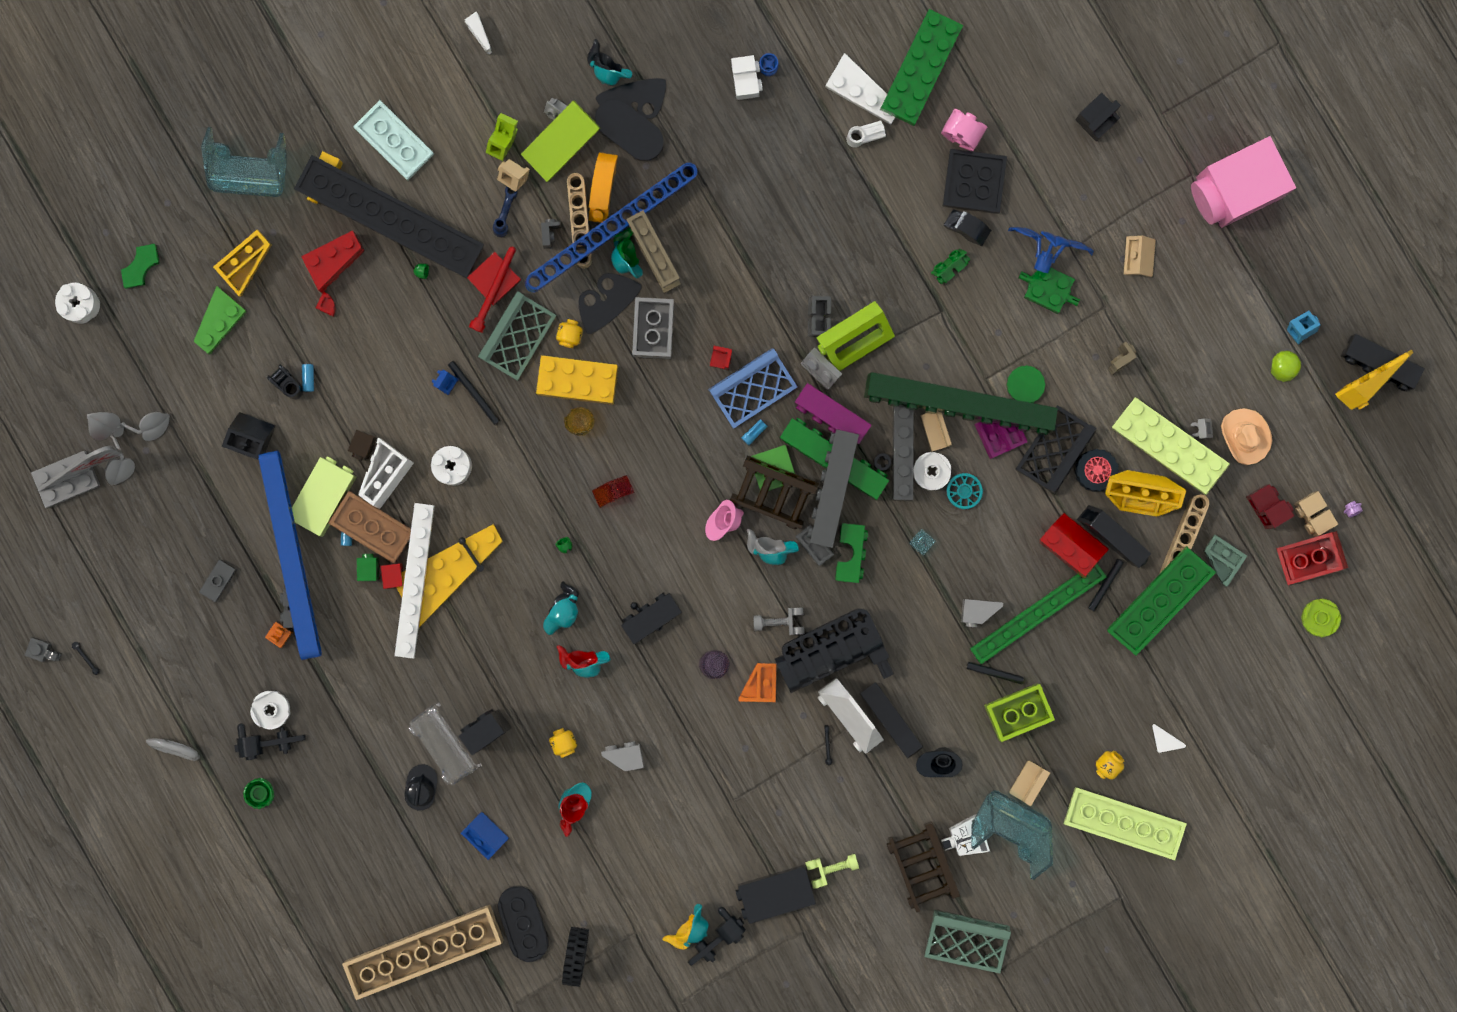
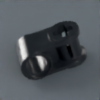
M279 364V368L271 376L268 375L267 379L287 397L299 399L303 395L302 385L283 365ZM296 385V392L294 394H290V387Z

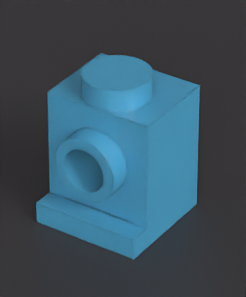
M1307 311L1290 321L1287 331L1297 344H1300L1304 339L1318 332L1320 322L1315 315Z

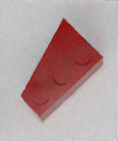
M352 230L301 257L318 291L323 293L365 250L357 234Z

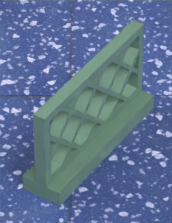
M517 291L478 355V358L518 381L556 315ZM525 301L532 305L534 313L522 314L521 307ZM546 313L551 318L547 324L539 325L537 314ZM534 315L537 326L526 329L524 317ZM521 318L524 329L513 332L511 323L513 320ZM544 326H545V328L543 329V331H542V333H541L540 327H544ZM538 328L539 338L535 341H529L527 330ZM525 331L527 342L516 345L514 334ZM512 335L514 346L503 348L502 338ZM499 343H500L501 349L496 350V348L498 347V345H499ZM528 344L530 353L528 356L520 358L517 347ZM515 348L517 359L506 361L504 350ZM502 351L504 362L496 364L490 360L493 353ZM518 361L520 369L516 375L509 371L507 363ZM505 364L506 369L501 367L500 365Z
M934 910L924 957L995 973L1001 972L1008 939H1010L1011 935L1010 926ZM936 925L944 927L947 933L938 938L934 932ZM961 930L965 933L966 937L957 942L952 933ZM977 934L982 935L985 941L976 946L971 938ZM950 935L954 944L945 949L941 940ZM996 938L1002 939V946L995 950L990 942ZM969 940L974 948L964 953L960 944ZM939 943L943 949L938 954L930 953L931 946ZM988 944L993 952L983 957L978 949ZM958 947L962 955L952 958L948 952ZM976 951L981 959L976 962H970L967 956ZM995 955L998 959L997 967L989 966L986 960Z

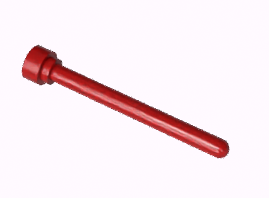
M509 247L477 318L475 317L474 320H471L469 328L483 333L486 327L484 326L485 317L516 252L515 247Z

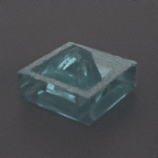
M921 529L909 544L924 556L936 541Z

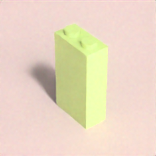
M328 456L326 459L319 458L292 507L295 523L321 537L325 535L330 526L328 524L357 478V476L353 475L354 471L346 466L340 468L336 465L337 461Z

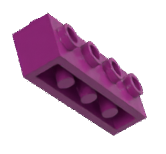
M808 383L794 402L797 405L796 409L803 414L808 412L813 416L812 420L820 425L824 423L829 426L828 430L835 433L836 429L859 434L857 445L860 444L871 427V424Z

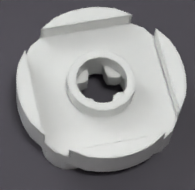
M928 452L921 455L915 461L913 477L920 487L929 491L938 490L944 487L950 479L951 465L944 455ZM929 466L931 468H937V470L935 471V473L937 474L936 476H929L927 474V472L929 471L927 468Z
M278 691L262 692L253 700L250 711L251 717L255 724L260 727L276 729L285 724L290 717V704L287 698ZM269 704L271 707H275L273 715L266 713Z

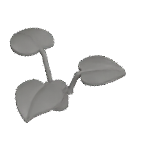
M97 412L87 414L88 429L91 437L95 440H104L110 436L119 450L121 448L116 437H120L123 434L124 428L137 434L142 433V438L145 441H152L159 438L166 431L170 418L168 413H149L141 419L139 423L140 430L126 425L125 422L120 423V418L114 413ZM123 454L120 455V459L114 458L110 460L105 469L107 482L110 485H117L127 480L133 474L135 464L130 458L124 459Z

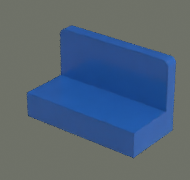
M483 812L461 832L487 860L509 839Z

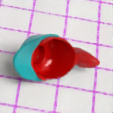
M557 646L561 666L564 669L573 670L580 677L589 678L597 676L601 665L610 661V655L605 651L598 653L594 651H573L568 653L564 647Z
M582 782L574 785L572 788L565 790L561 796L558 808L562 816L560 828L565 837H568L572 832L571 824L579 821L589 806L592 792L586 783Z

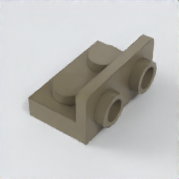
M1125 341L1118 348L1121 354L1110 362L1112 365L1108 368L1112 375L1136 359L1137 356L1135 354L1137 352L1132 344L1128 345Z

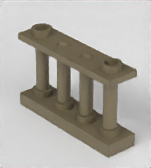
M644 210L627 218L626 220L633 232V236L663 292L666 293L681 285L680 278Z

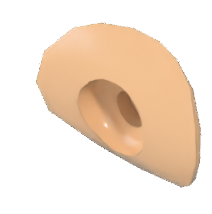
M1243 408L1233 410L1223 418L1221 424L1222 433L1233 457L1238 463L1244 465L1255 464L1266 457L1272 446V434L1262 415L1257 411Z

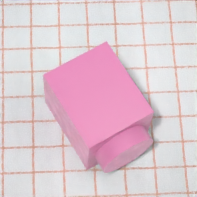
M1271 136L1207 166L1196 177L1197 181L1191 184L1194 201L1203 218L1211 225L1218 222L1221 228L1284 198L1296 189Z

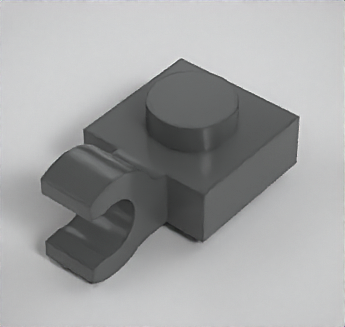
M31 637L24 656L45 662L46 658L52 661H59L62 654L50 650V643Z

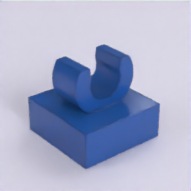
M438 370L437 373L440 375L437 380L432 379L433 386L449 395L458 378L445 370Z

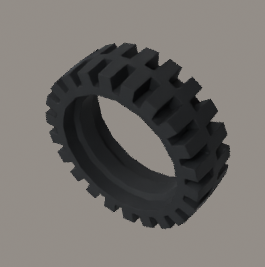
M571 927L563 968V985L580 987L589 929Z

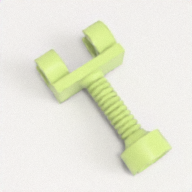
M855 854L849 855L846 862L836 863L827 867H822L820 858L805 862L807 870L819 867L822 877L811 881L813 889L828 885L825 877L826 874L843 870V868H850L852 871L859 869Z

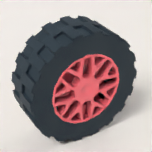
M1102 449L1085 452L1079 457L1075 465L1076 480L1079 481L1082 487L1092 492L1106 490L1109 476L1119 473V466L1115 457Z

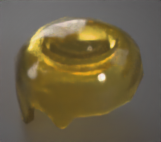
M579 407L570 410L569 414L564 417V424L571 434L584 436L593 429L595 419L588 409Z

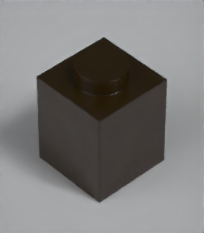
M356 430L348 449L352 453L351 457L361 461L363 457L369 459L377 438Z

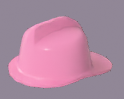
M724 500L707 520L705 527L706 536L709 540L717 541L727 532L737 530L741 524L744 512L735 507L732 501Z

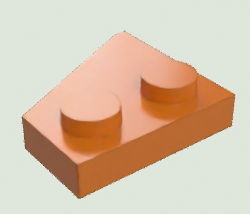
M757 663L738 701L776 702V663Z

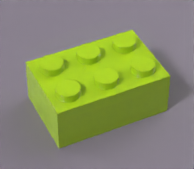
M1038 683L984 705L1000 742L1055 720L1043 689Z

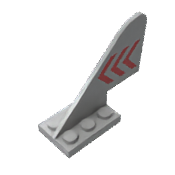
M105 446L89 454L86 451H82L31 472L45 508L52 507L100 487L93 467L122 455V450L113 446Z

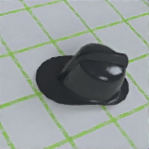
M946 747L926 752L916 762L917 771L924 777H953L958 775L963 766L961 758Z
M425 764L417 765L409 771L404 793L405 801L414 810H425L434 802L437 774L431 766Z

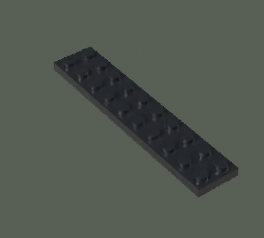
M311 155L294 190L466 279L484 246L483 243Z

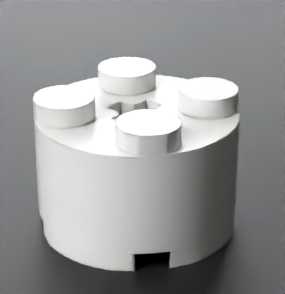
M69 283L63 285L58 291L55 305L57 312L63 318L74 323L84 324L97 316L100 309V300L91 288L80 283Z
M447 446L439 449L434 454L431 461V469L438 481L456 486L468 479L472 471V461L469 455L462 449ZM449 462L456 463L453 471L448 468Z

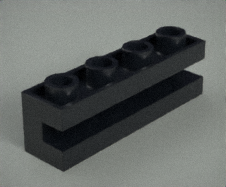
M1358 334L1350 336L1347 342L1349 344L1341 354V357L1345 358V362L1363 367L1362 370L1366 373L1399 357V355ZM1406 360L1387 383L1392 382L1397 385L1398 389L1405 392L1413 390L1425 368Z

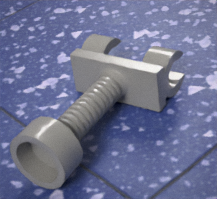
M788 608V617L781 619H763L761 615L753 616L754 631H762V628L765 626L787 625L789 626V635L805 634L804 627H793L792 615H804L803 608Z

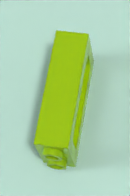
M874 301L816 337L820 344L817 348L822 356L825 355V358L841 371L891 340L895 335L883 310ZM878 324V329L841 352L835 353L837 348Z

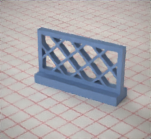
M771 348L708 390L734 429L796 389L797 385L781 362L776 351ZM774 361L780 366L778 375L768 373L769 365ZM754 374H764L762 385L752 383ZM767 375L777 377L775 388L765 386ZM780 378L788 379L792 386L786 390L778 389ZM740 383L748 384L746 395L736 393L737 385ZM751 385L761 387L759 398L749 396ZM764 388L775 390L772 399H762ZM725 393L731 394L730 406L722 404L718 397ZM735 395L745 397L743 409L733 407ZM748 398L759 400L757 408L753 411L746 409ZM732 409L742 411L741 419L735 423L730 417Z

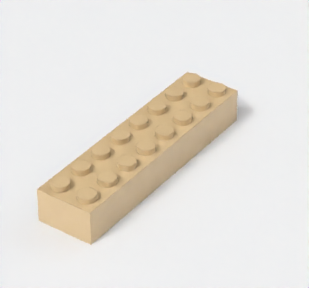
M489 904L350 958L342 963L355 999L358 1000L500 945L504 939L492 907Z

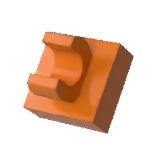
M275 622L265 638L279 648H282L293 632L283 628V625L279 622Z

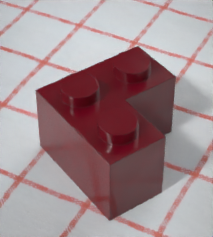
M1270 484L1264 485L1246 496L1265 529L1276 528L1294 517L1292 505L1288 501L1279 500L1277 497L1279 496L1278 491Z

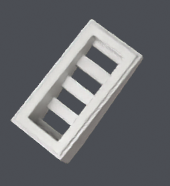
M475 12L465 19L466 26L486 53L491 54L492 49L478 13Z

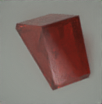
M627 475L611 480L592 490L599 508L635 493Z

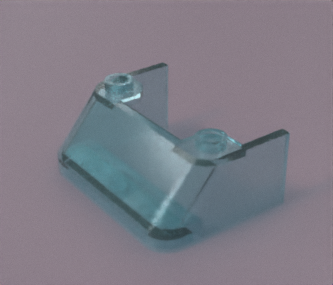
M212 127L207 128L201 150L206 182L209 189L214 192L278 197L282 194L287 162L284 133H280L276 148H271L268 151L267 159L231 156L228 146L222 143H214Z
M993 790L990 792L972 822L971 848L975 850L995 833L1018 845L1019 857L1030 863V879H1036L1053 865L1051 822L1044 815L999 791Z

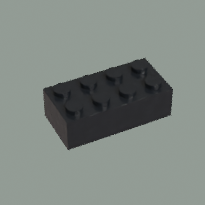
M491 709L476 718V721L460 730L462 734L458 737L470 754L474 755L512 727L499 709L496 711Z

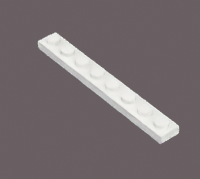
M414 504L395 656L415 658L434 505Z

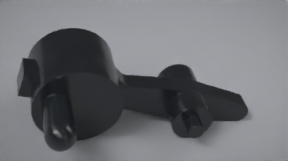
M240 723L237 726L239 738L236 739L237 745H234L235 752L239 754V758L246 757L247 761L258 759L257 755L263 754V747L278 745L279 751H283V754H288V750L291 749L290 742L306 740L305 735L289 737V730L285 731V728L282 727L280 732H276L277 739L261 741V735L246 737L245 725Z
M719 907L718 913L725 920L715 929L719 936L709 944L704 939L697 942L695 949L698 953L688 961L689 965L692 966L702 957L706 962H714L716 960L714 958L716 953L712 949L723 940L727 945L733 942L735 944L744 937L742 934L746 930L743 926L744 921L740 917L737 919L734 914L730 915L724 907Z

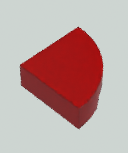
M323 291L316 309L334 317L336 310L334 300Z

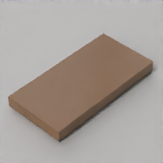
M348 491L328 523L393 564L410 540L411 529L350 491Z

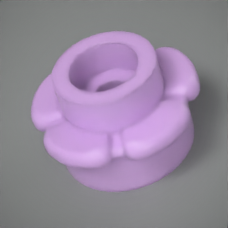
M1355 501L1347 504L1344 514H1347L1349 518L1356 516L1363 511L1361 508L1362 504Z

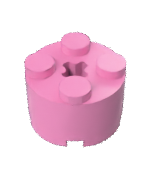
M954 109L941 134L952 143L957 142L960 144L959 147L968 151H974L988 127L981 122H977V117L967 112L964 115L960 110Z

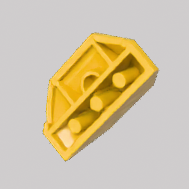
M1130 470L1109 476L1105 495L1119 510L1156 517L1169 513L1174 509H1180L1186 494V489L1165 476Z

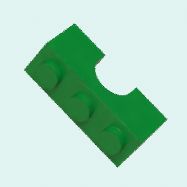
M841 523L839 543L850 545L853 549V557L848 562L837 561L835 581L859 583V579L863 580L864 568H860L861 560L865 561L866 549H863V541L867 542L868 530H865L864 525Z

